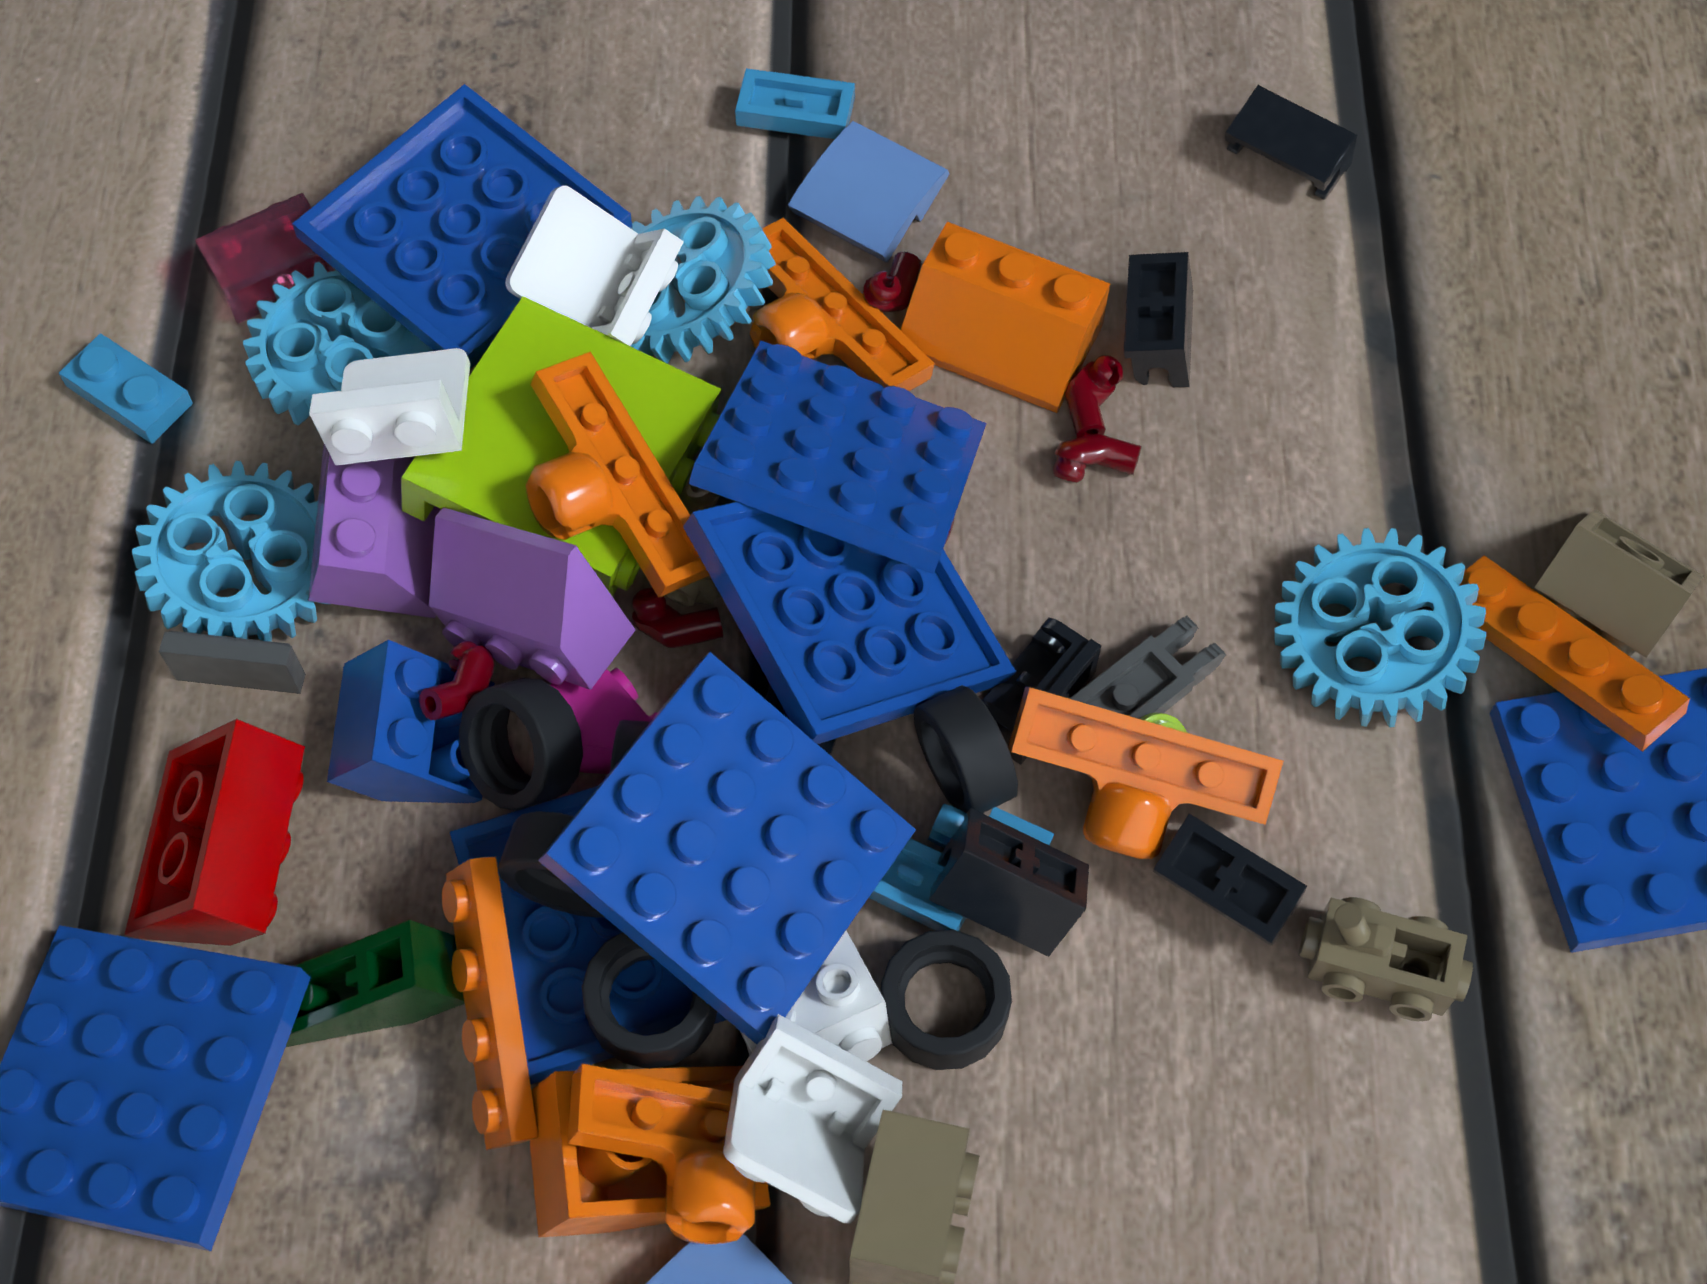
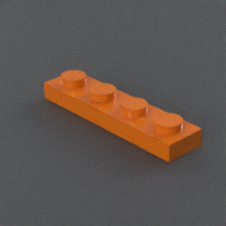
M1485 555L1464 571L1463 580L1459 585L1477 584L1479 587L1477 601L1472 605L1486 608L1484 624L1477 627L1487 632L1486 639L1639 750L1644 751L1686 714L1690 700L1688 696Z
M496 856L468 859L446 873L447 881L442 889V907L445 918L448 922L453 923L457 950L452 957V976L457 990L463 992L467 1020L462 1027V1046L467 1060L474 1064L477 1091L472 1099V1115L476 1129L480 1134H484L486 1150L536 1139L538 1138L497 860Z

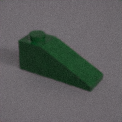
M407 920L294 965L304 970L311 979L286 1047L412 1024L465 1004L463 992L457 990L452 976V957L457 950L455 935Z

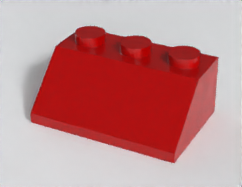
M235 719L169 751L124 935L135 939L231 946L266 933L267 927L272 922L278 906V898L274 892L280 864L286 858L291 844L288 826L293 803L298 798L303 787L304 775L300 769L305 746Z

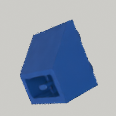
M387 640L344 663L327 782L386 802L477 803L481 801L483 796L470 780L468 769L465 768L461 758L459 728L462 712L441 719L430 720L423 714L420 708L419 698L425 688L453 680L455 673L451 671L449 664L391 640ZM490 681L488 687L494 686L495 683Z

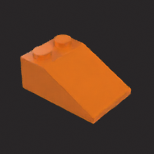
M743 1066L617 1070L733 1093L735 1077ZM554 1071L535 1086L531 1092L538 1138L529 1140L538 1238L610 1233L667 1224L665 1221L667 1174L662 1164L650 1158L568 1144L572 1075L576 1071ZM755 1181V1210L765 1209L770 1206L767 1182Z

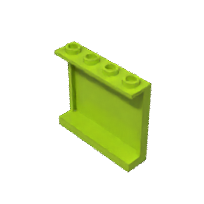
M523 296L469 376L462 451L415 456L401 477L402 511L425 521L434 506L440 509L444 507L576 545L613 597L618 587L625 591L631 587L640 569L639 564L621 534L613 526L600 525L566 540L551 537L543 531L530 509L526 494V483L531 476L534 466L569 453L568 446L530 385L536 371L591 351L679 495L691 476L695 463L693 459L700 447L703 448L720 417L716 413L721 389Z

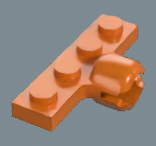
M781 218L762 228L772 245L769 252L775 260V266L767 270L773 280V284L768 286V288L779 299L753 312L752 318L754 322L749 334L755 350L762 340L772 345L790 346L802 356L813 360L821 355L833 354L846 363L859 377L879 383L884 387L896 386L908 391L931 379L935 363L879 309L870 306L864 300L863 294L789 222Z
M591 351L536 371L530 385L569 449V453L534 466L531 476L526 483V494L530 509L543 531L551 537L566 540L600 525L613 526L621 534L658 598L709 576L707 569L683 528L690 517L688 510Z
M1025 687L1008 746L1009 752L1079 771L1092 778L1094 791L1082 830L1085 839L1100 848L1138 859H1153L1160 854L1171 812L1179 804L1190 803L1266 825L1284 762L1283 760L1031 687Z
M583 1063L572 1075L568 1144L650 1158L662 1164L667 1174L665 1221L673 1235L681 1240L706 1245L726 1244L737 1241L755 1223V1181L742 1175L726 1159L723 1153L732 1092Z

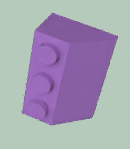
M325 444L323 445L308 601L430 618L436 617V614L429 607L435 517L441 509L434 506L425 521L402 511L401 477L415 456L335 465Z
M444 507L436 515L429 607L445 625L442 631L444 637L454 647L463 641H471L478 646H485L497 662L509 669L515 670L520 665L534 670L542 678L553 684L561 685L563 681H567L591 690L636 629L578 547L570 543Z

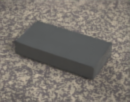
M169 631L164 632L159 649L160 655L178 681L301 694L306 675L289 643Z

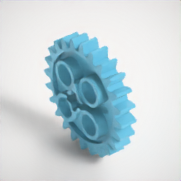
M696 196L687 210H684L679 200H676L671 207L669 215L663 217L659 210L654 209L651 214L652 223L644 226L637 221L632 223V229L638 234L665 228L684 241L675 258L678 262V269L674 278L664 290L658 292L648 311L651 313L652 319L647 331L638 342L631 345V347L652 357L655 355L658 360L667 364L674 352H678L684 362H689L693 353V347L699 345L708 354L713 352L712 339L718 335L731 341L734 336L730 326L734 322L750 324L752 320L747 314L746 308L748 306L764 305L765 300L758 289L766 288L773 284V280L767 270L775 266V260L769 252L772 245L751 212L745 214L737 202L727 208L721 197H717L707 208L701 196Z
M315 262L314 276L308 279L300 272L293 271L292 277L295 286L291 289L279 284L272 286L277 301L275 303L269 301L257 302L262 319L247 321L252 338L243 341V346L249 358L245 363L261 398H269L274 412L277 414L289 410L292 420L296 425H300L310 416L312 394L341 391L344 369L349 363L357 360L433 351L336 269L335 271L327 272L320 262Z
M235 461L231 476L223 477L219 469L212 464L209 465L208 481L201 483L190 473L184 475L187 491L184 493L165 487L163 494L167 508L157 505L147 506L146 511L151 525H139L136 527L140 546L132 549L135 566L138 568L135 571L139 590L146 591L144 595L151 612L161 610L164 627L170 629L183 622V631L187 633L201 634L203 631H206L208 635L234 636V638L248 639L250 635L257 634L261 641L272 642L271 630L280 628L291 638L296 636L294 619L297 616L311 623L317 621L316 606L313 601H308L318 501H315L314 488L310 482L294 490L293 475L289 470L282 473L274 481L269 477L267 463H262L257 468L254 476L245 475L241 461ZM251 514L262 516L253 521L241 520L244 516ZM218 516L228 529V534L236 550H228L225 533L210 517ZM193 543L207 544L203 548L197 550L184 549L185 547ZM251 559L254 576L270 592L269 594H262L252 582V576L244 560ZM282 559H291L296 561L294 564L287 567H276L272 565L276 561ZM227 588L241 590L229 597H219L216 595L219 591Z
M1364 528L1360 545L1353 546L1342 533L1337 535V552L1334 554L1319 544L1315 546L1314 563L1316 567L1306 562L1298 561L1295 564V578L1298 582L1283 581L1282 598L1286 602L1275 605V621L1282 625L1274 628V642L1277 646L1286 647L1280 652L1281 667H1298L1293 674V687L1295 690L1313 684L1311 705L1317 707L1329 698L1335 700V719L1338 720L1345 716L1351 707L1359 709L1360 723L1364 727H1367L1374 711L1382 712L1387 725L1395 727L1397 712L1401 709H1406L1416 722L1421 721L1423 702L1425 700L1440 711L1445 709L1448 697L1445 688L1459 694L1463 693L1467 681L1463 672L1476 673L1480 656L1474 651L1484 648L1487 633L1477 628L1484 624L1486 608L1472 605L1477 601L1478 585H1459L1463 580L1465 565L1459 563L1445 569L1443 563L1446 548L1443 546L1435 549L1429 555L1421 553L1422 536L1419 534L1409 542L1407 547L1398 545V534L1396 529L1393 528L1389 530L1384 543H1376L1370 529ZM1390 583H1400L1407 586L1411 592L1406 595L1396 596L1387 593L1382 587ZM1337 603L1345 605L1352 612L1345 616L1334 617L1323 612L1322 608L1328 604ZM1425 606H1428V607H1431V608L1433 609V611L1424 610V609L1418 610V609H1419V608H1422V607H1425ZM1415 636H1424L1433 640L1437 646L1431 650L1423 651L1413 648L1406 640ZM1325 642L1338 643V645L1329 647ZM1354 657H1365L1373 661L1376 667L1370 671L1360 672L1351 669L1345 662Z

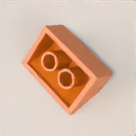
M946 222L922 264L901 331L936 366L1058 413L1066 398V388L1069 382L1079 373L1103 326L1110 283L953 223Z

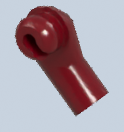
M909 252L897 253L888 276H886V271H880L866 280L863 286L864 300L882 313L902 311L907 308L922 265L921 260Z
M1101 355L1095 361L1087 363L1069 382L1066 388V400L1077 438L1090 434L1103 435L1106 428L1100 406L1115 391L1116 384L1123 378L1122 365L1112 356Z
M1090 434L1060 443L1056 448L1054 455H1057V460L1053 465L1052 471L1055 477L1075 483L1084 478L1087 464H1095L1134 475L1142 446L1101 434Z
M653 588L640 590L632 599V606L635 610L632 613V620L637 629L667 648H679L723 638V630L717 607L682 615L666 604L664 596L658 598Z
M463 641L451 650L450 653L458 658V660L452 659L448 662L451 671L455 673L453 680L425 688L420 694V708L428 719L437 720L463 712L473 695L488 688L494 673L495 664L492 654L485 646H478L471 641Z

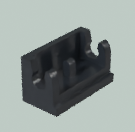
M1257 85L1225 132V140L1229 142L1227 150L1237 155L1245 146L1313 181L1314 186L1317 187L1314 195L1324 200L1352 164L1357 134L1260 85Z
M1188 252L1129 255L1124 357L1125 359L1131 358L1134 377L1142 385L1148 384L1149 369L1163 368L1168 371V379L1173 388L1190 387L1193 284Z
M1048 617L1041 625V629L1032 637L1030 644L1012 664L1016 672L1007 681L993 687L982 700L996 721L1007 746L1010 743L1025 687H1031L1070 699L1082 690L1095 675L1102 645L1093 639H1086L1054 618ZM1010 752L1012 760L1020 765L1027 758V756Z
M970 808L964 816V821L940 855L938 864L945 868L940 872L932 885L929 897L930 901L1049 957L1086 910L1089 864Z
M1190 813L1153 868L1154 873L1270 946L1277 940L1282 928L1290 915H1293L1307 889V885Z

